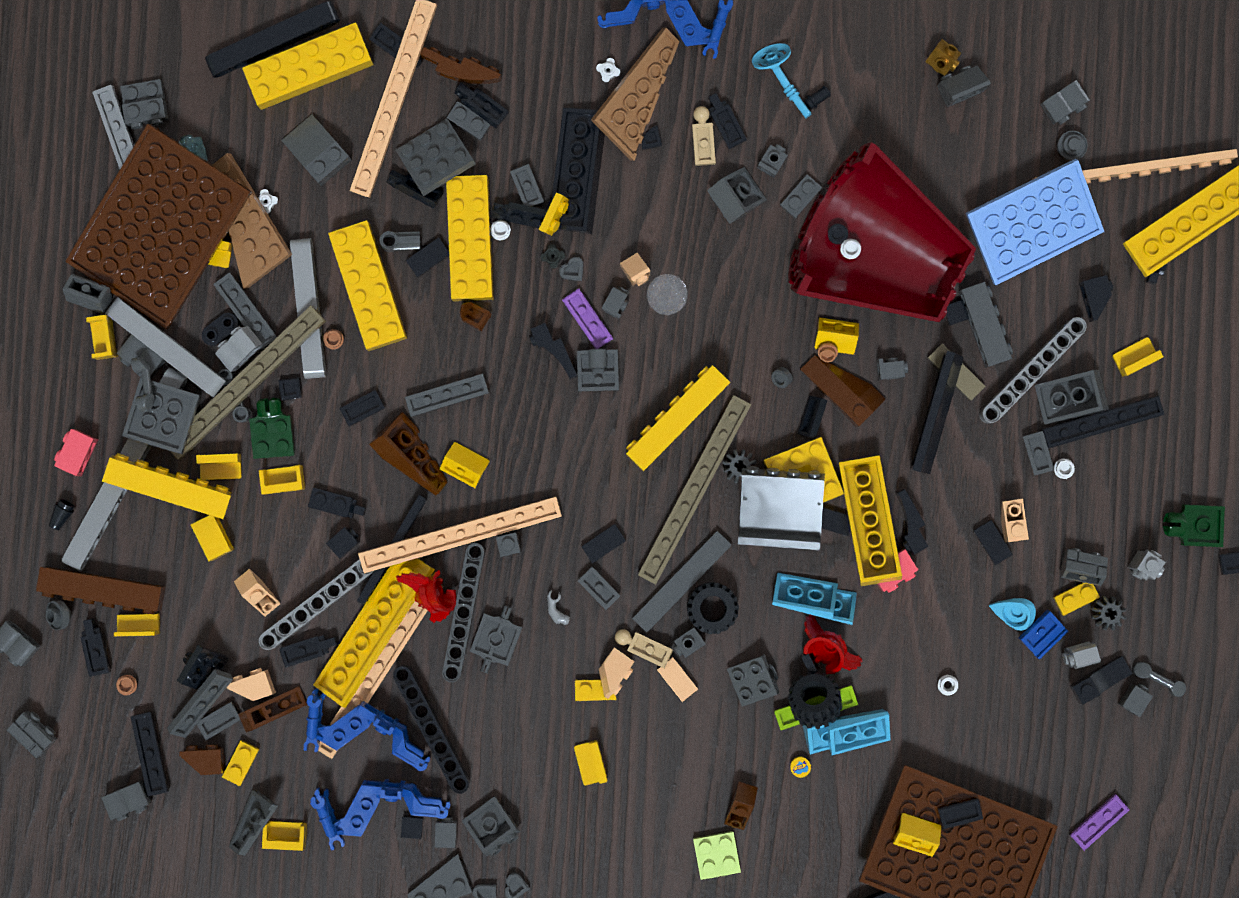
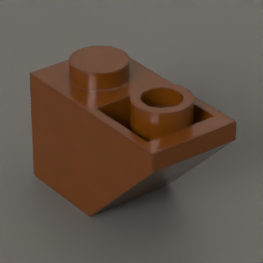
M208 744L206 748L199 749L198 745H189L179 752V756L200 775H215L225 772L224 747H218V744Z
M738 782L724 824L744 830L755 805L758 787Z

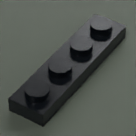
M151 711L130 716L147 797L169 792L153 713Z

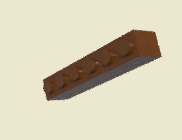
M44 566L40 567L36 591L42 592V596L54 598L55 595H61L63 600L74 601L75 598L82 599V603L95 604V601L103 602L102 606L115 608V605L123 606V610L135 611V608L143 609L142 613L155 615V611H162L166 587Z

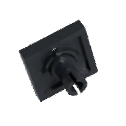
M197 645L194 652L185 654L189 660L185 657L183 658V662L186 665L177 681L182 685L198 690L214 669L223 670L229 658L222 653Z

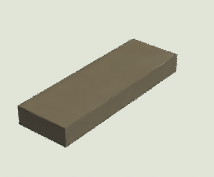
M943 343L927 358L938 370L944 351H950ZM962 363L956 388L969 401H972L986 386Z

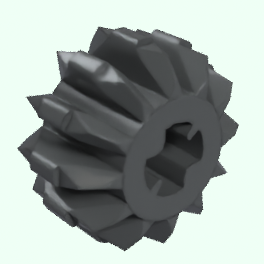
M736 449L733 450L735 458L727 454L726 457L731 461H723L722 463L729 465V468L723 469V473L730 471L731 473L727 476V479L730 480L734 475V483H738L739 477L742 474V469L741 472H737V468L734 467L735 462L739 463L738 461H742V465L745 468L757 463L756 460L749 462L748 459L752 457L751 453L744 457V449L741 450L740 456H738Z
M1103 596L1102 602L1099 600L1095 601L1098 608H1091L1092 611L1096 612L1091 618L1098 619L1095 623L1096 626L1102 625V630H1107L1108 627L1111 630H1115V624L1119 627L1123 625L1120 619L1126 620V616L1121 615V613L1125 612L1126 608H1120L1123 603L1121 600L1116 602V598L1113 596L1109 600L1106 596ZM1107 609L1112 610L1111 617L1105 616V612H1108Z

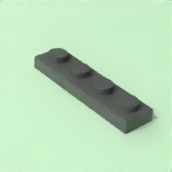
M230 272L213 284L244 327L248 326L262 342L261 350L268 347L277 338V335Z
M480 374L405 397L410 416L413 417L489 394L484 374Z
M214 669L167 727L169 734L186 738L233 680L231 674Z

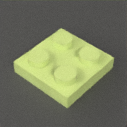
M733 831L693 838L701 880L741 873Z

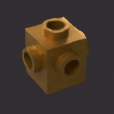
M941 39L925 62L932 66L936 72L945 76L949 70L953 72L960 61L957 59L961 52L954 45L948 44Z

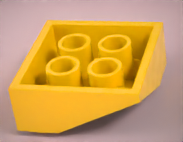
M821 437L763 460L766 470L768 468H778L779 471L797 469L800 472L807 473L815 470L825 474L823 502L844 494Z

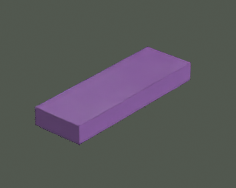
M580 289L562 299L595 349H599L613 340Z
M1113 794L1069 835L1085 851L1129 811V808L1116 794Z

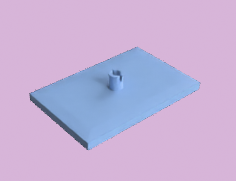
M1077 159L1067 162L966 212L994 285H998L1104 232Z

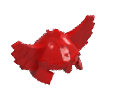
M440 570L430 577L411 572L409 574L402 573L401 576L397 575L398 582L413 588L416 592L414 599L418 603V607L421 606L423 609L431 612L429 620L433 623L446 619L447 615H450V612L454 610L456 606V590H446V594H444L441 586L443 579H436L440 575Z
M809 614L806 617V622H804L805 632L810 640L804 647V654L813 653L816 657L814 659L815 663L822 662L827 664L826 674H834L840 671L841 668L849 671L851 669L856 670L857 667L861 666L860 663L863 660L859 656L847 652L846 643L840 634L837 635L834 632L821 629L815 616Z

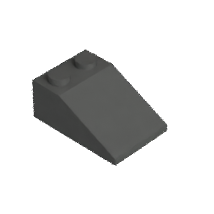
M312 114L281 140L321 187L352 161Z
M1091 370L1035 385L1044 425L1109 410L1100 370Z

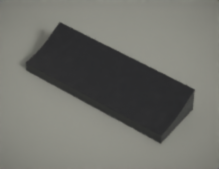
M563 108L551 202L555 194L558 193L569 199V206L559 220L558 230L592 234L605 138V134L591 121L598 110Z
M944 351L910 468L917 472L931 473L964 357L951 351Z

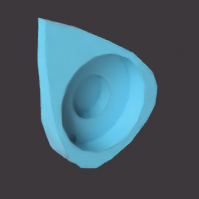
M1013 598L989 604L993 612L1015 630H1026L1032 625L1036 616L1034 604L1024 598Z

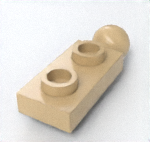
M699 106L694 110L693 114L698 124H692L695 166L715 165L713 123H706L710 116L709 110L704 106Z
M620 629L615 634L617 644H628L629 648L627 651L665 669L673 649L637 632L634 637H631L630 633L625 629Z

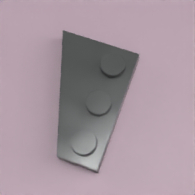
M252 790L229 848L238 855L245 856L278 805L259 791Z
M459 853L407 894L408 898H459L472 893V888Z

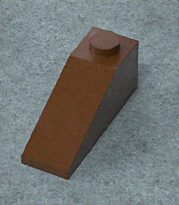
M298 686L238 715L247 733L306 706L307 703Z

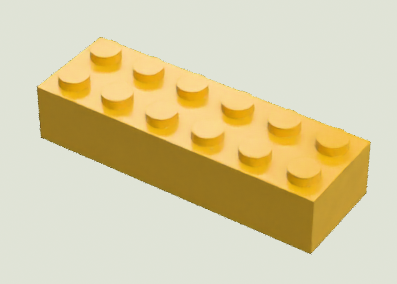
M355 22L245 66L242 69L257 106L263 110L374 64L360 29Z
M456 176L446 182L452 301L494 300L488 176Z
M366 220L328 233L366 350L371 351L407 339L370 223Z
M713 365L710 368L706 366L697 375L700 379L696 383L691 381L684 388L685 394L681 398L677 395L670 402L669 406L671 408L667 412L663 410L654 419L657 423L653 427L648 425L640 433L643 437L638 442L634 439L626 447L628 450L626 455L642 471L730 384V381Z
M120 453L109 458L102 482L217 518H224L232 493L228 491V487L218 484L216 487L208 485V481L200 478L194 481L188 479L189 475L177 472L176 475L168 473V468L157 466L155 469L149 467V463L137 459L136 462L128 460L129 456Z
M880 455L839 462L861 586L902 580Z

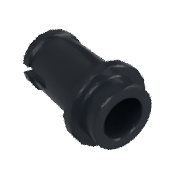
M822 86L812 95H807L804 102L810 110L813 108L817 109V105L831 97V93L827 87Z

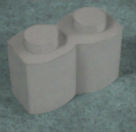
M248 326L235 328L230 333L232 336L229 340L226 339L218 345L219 349L215 354L230 372L241 368L263 345Z
M1089 641L1064 648V653H1062L1064 663L1075 669L1101 662L1096 644Z

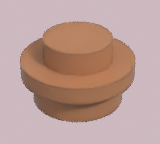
M331 329L324 334L323 341L326 347L335 350L343 345L344 336L339 330Z
M824 343L818 348V356L824 362H832L838 355V348L834 344Z
M131 675L121 676L116 683L118 692L122 695L133 694L137 689L136 679Z

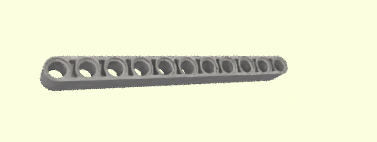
M169 367L159 383L183 390L188 378ZM128 438L120 454L129 456L128 460L136 462L137 459L144 461L152 445ZM103 483L62 558L63 563L79 572L84 569L127 489Z

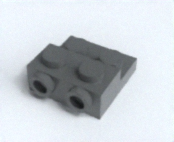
M161 79L120 86L125 125L131 127V129H140L145 124L157 126L162 125L163 121L169 120Z
M495 796L462 820L474 841L486 856L497 855L502 850V845L506 842L511 844L518 839L517 834L521 832Z

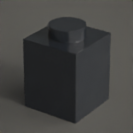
M344 527L326 544L341 559L360 543L357 539L359 535L352 527L350 529Z

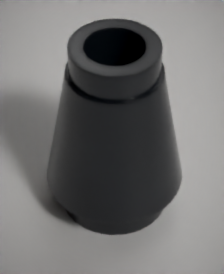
M59 499L55 503L49 526L59 531L74 513V504L65 499Z

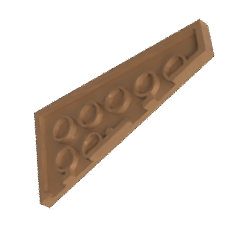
M667 28L660 30L591 119L631 161H635L637 156L636 150L638 145L642 143L646 124H649L660 95L658 94L661 84H664L666 79L665 73L668 65L672 63L679 44L678 39Z
M227 153L215 162L213 166L252 191L229 229L243 289H248L289 258L292 253L232 154Z

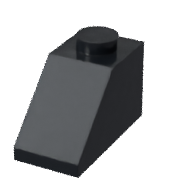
M1107 275L1079 283L1089 322L1098 320L1112 296L1113 285L1111 280L1107 278Z

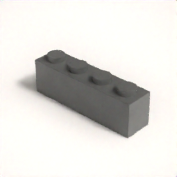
M985 282L960 290L958 293L965 305L969 317L968 321L985 368L1012 359V347L1010 343H1006L1004 337L1006 331L1003 324H1000L998 321L999 311L997 306L992 304L990 298L992 297V291L989 285L986 286Z

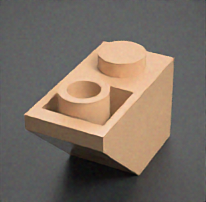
M638 253L620 263L632 286L635 284L641 286L649 280L650 269Z
M1023 499L1002 502L1001 525L1005 542L1029 539Z
M248 569L234 581L241 596L263 616L268 615L280 605L279 600L252 570Z
M616 648L609 653L599 668L604 697L607 699L612 694L615 696L622 688L620 682L623 678L627 680L633 672L631 666L634 661Z
M261 668L250 671L251 676L245 678L242 675L233 677V680L227 686V689L252 701L276 693L269 671H262Z

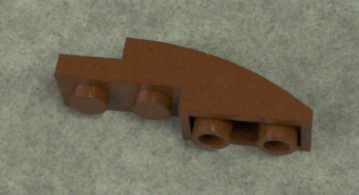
M423 47L420 54L422 59L437 65L435 69L437 75L450 80L468 84L498 83L502 79L498 69L492 66L484 67L480 65L481 62L473 57L469 59L464 57L461 64H459L458 59L449 55L446 58L440 55L441 52L433 47L429 49Z

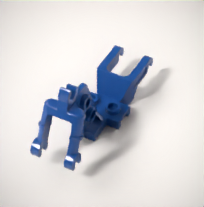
M630 0L625 10L606 13L605 21L602 20L600 15L598 16V25L604 29L613 26L629 25L635 23L641 6L647 7L648 10L659 9V6L665 3L666 12L685 46L707 44L703 50V56L706 55L708 49H712L714 51L712 59H716L718 54L717 47L723 28L726 26L727 15L733 6V0H728L726 5H724L723 0H719L717 6L718 13L716 19H714L712 30L701 26L688 0Z
M317 688L309 695L307 699L309 712L306 719L308 721L307 739L304 743V751L308 750L309 743H313L315 745L314 752H317L320 746L319 741L337 751L365 731L373 722V726L376 727L375 729L383 735L393 734V755L412 765L418 771H424L427 768L431 756L428 755L425 759L423 758L424 750L409 741L407 726L398 722V718L394 720L384 714L385 711L383 709L379 711L363 701L332 725L324 726L321 725V716H323L322 706L326 695L322 693L319 696V689Z
M385 779L384 782L363 780L345 817L336 820L334 809L331 807L328 799L329 789H325L324 794H321L320 788H317L310 803L317 810L320 818L319 822H321L324 832L330 840L329 846L331 850H335V840L340 841L341 847L345 846L344 837L341 835L362 836L380 802V798H385L388 802H396L404 797L411 815L437 817L440 819L447 817L451 804L450 800H447L446 805H443L442 798L423 796L418 787L413 783L405 784V781L392 783L389 782V779Z

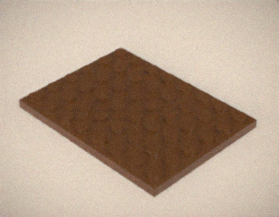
M147 124L65 262L96 283H99V285L102 284L109 287L111 293L165 329H169L252 191L153 125Z
M903 764L858 880L900 898H1030L1058 826ZM978 798L983 819L947 829H942L941 826L940 845L933 857L893 844L903 813L941 825L937 808Z

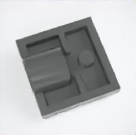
M618 349L577 351L578 392L619 391Z
M765 655L727 668L742 707L780 693L776 684L778 680L777 672L773 665L768 664Z

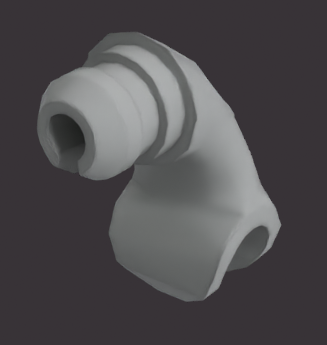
M551 590L547 594L548 613L556 624L567 625L570 617L556 609V603L560 600L561 594L559 592L558 598L552 599L550 597Z

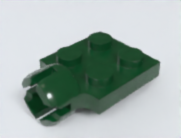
M268 398L257 401V416L249 418L253 459L294 456L291 414H283L279 398H272L269 400V403Z
M1182 505L1181 512L1165 514L1163 522H1172L1173 527L1163 526L1164 534L1170 537H1179L1181 545L1223 547L1225 506Z

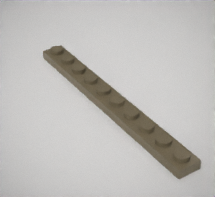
M310 305L194 416L183 454L172 451L171 453L178 460H181L326 322L321 314Z
M734 395L732 396L638 576L655 585L658 582L751 406L748 402Z

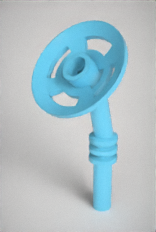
M779 43L759 50L752 58V65L757 69H772L784 88L786 96L789 97L790 101L794 102L802 115L808 118L812 113L799 97L800 93L796 92L797 89L794 88L793 84H790L780 68V64L786 61L791 54L790 47Z

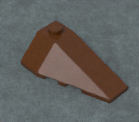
M815 355L800 369L855 427H859L885 401V398L868 382L829 362L822 361Z
M401 412L376 435L369 445L383 460L436 496L448 482L437 462L429 456L427 452L429 448L426 443L423 444L418 436L420 432L417 427Z

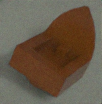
M465 302L460 307L462 321L479 331H482L492 315L489 311L472 302Z

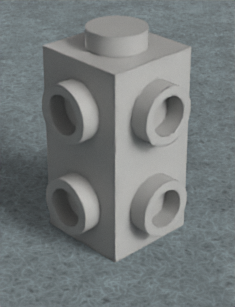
M1138 550L1127 568L1132 570L1131 574L1140 580H1155L1156 577L1159 578L1165 570L1163 566L1166 562L1161 560L1162 556L1153 550Z

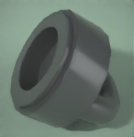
M779 367L772 372L771 379L777 387L785 388L792 383L793 376L788 369Z

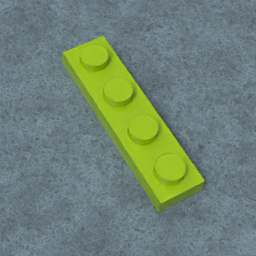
M852 685L839 689L842 699V710L858 705ZM818 695L807 699L805 703L817 705L826 698ZM790 705L774 710L780 730L799 725V720H795Z

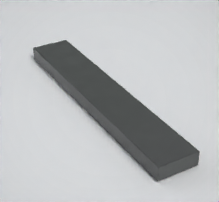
M716 531L632 619L647 633L732 544Z

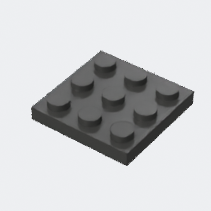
M448 119L443 120L395 150L423 196L476 164Z
M140 377L122 436L183 454L201 396L151 381L154 404L150 410L140 412L136 405V397L144 395L143 382Z

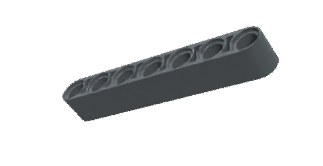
M480 543L470 544L465 553L442 671L443 678L448 682L457 681L463 671L485 558V548ZM473 546L481 549V555L478 558H474L470 554ZM469 566L477 569L476 577L471 578L467 575L466 570ZM466 586L473 589V596L470 598L463 595V588ZM460 607H467L469 609L468 617L463 618L459 615ZM457 627L465 629L466 634L463 638L455 635ZM453 647L460 648L462 651L461 657H453L451 649ZM449 667L456 668L458 671L457 677H449L447 669Z

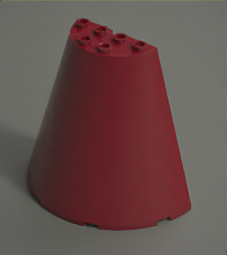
M872 142L866 143L860 147L859 153L856 151L852 152L827 181L826 184L829 187L826 188L825 195L819 194L811 207L798 235V238L802 241L799 242L798 249H793L788 271V282L792 284L790 288L793 292L802 296L940 322L947 314V307L950 301L956 296L955 285L957 282L961 283L964 280L965 271L974 260L976 247L877 145ZM832 225H844L848 230L847 239H855L860 243L861 252L858 257L854 259L845 258L840 251L841 244H834L829 240L828 230Z

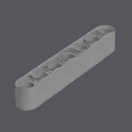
M312 239L290 240L297 317L310 305L320 313ZM319 327L301 345L305 379L326 377L322 327Z
M119 297L114 300L105 312L111 319L212 397L218 393L226 382L223 377L218 376L214 370Z
M1079 317L1068 320L980 410V419L987 424L997 422L1082 336L1087 328L1086 322ZM1073 322L1078 323L1080 327L1077 333L1071 329ZM1059 336L1065 339L1064 347H1060L1057 344ZM1044 351H1048L1051 354L1049 362L1043 359ZM1031 365L1037 368L1036 376L1029 374L1028 369ZM1016 380H1020L1023 383L1021 391L1016 390L1014 387ZM1002 394L1007 395L1009 398L1007 405H1003L1000 402ZM987 409H992L995 413L992 420L986 417Z
M359 559L262 633L259 638L260 646L265 650L276 648L372 575L374 571L364 573ZM349 572L356 576V581L353 584L348 583L346 580V575ZM332 585L339 587L340 592L338 596H333L330 593ZM316 597L323 600V607L320 609L314 606V599ZM299 610H304L307 613L305 621L298 619L297 614ZM284 622L288 623L291 627L289 633H284L281 629ZM267 635H271L274 638L272 646L267 645L265 642Z

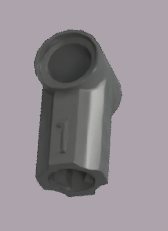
M384 232L380 237L381 247L386 252L420 250V232ZM387 237H392L395 243L392 246H386L384 240Z

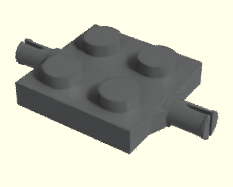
M504 605L500 617H494L486 613L482 617L470 652L484 659L481 672L488 674L492 662L501 663L506 666L509 665L523 628L508 620L512 610L511 607L508 608V606Z

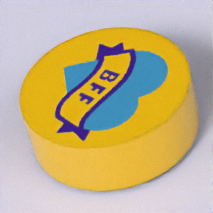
M798 756L791 761L790 770L796 777L803 778L810 773L811 764L805 757Z

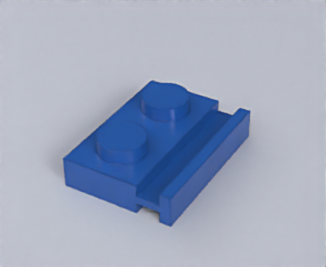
M1046 610L1018 638L1040 660L1069 631L1065 629L1051 611Z

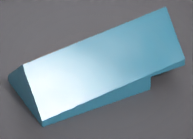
M777 573L772 605L853 625L857 593L837 589L838 583Z
M883 709L835 717L836 721L834 723L829 722V726L824 727L822 725L820 729H816L815 726H812V729L807 728L806 724L802 726L810 754L830 750L831 755H836L890 741L889 713Z

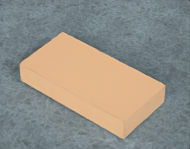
M673 657L668 660L665 669L662 667L657 669L682 702L698 690Z

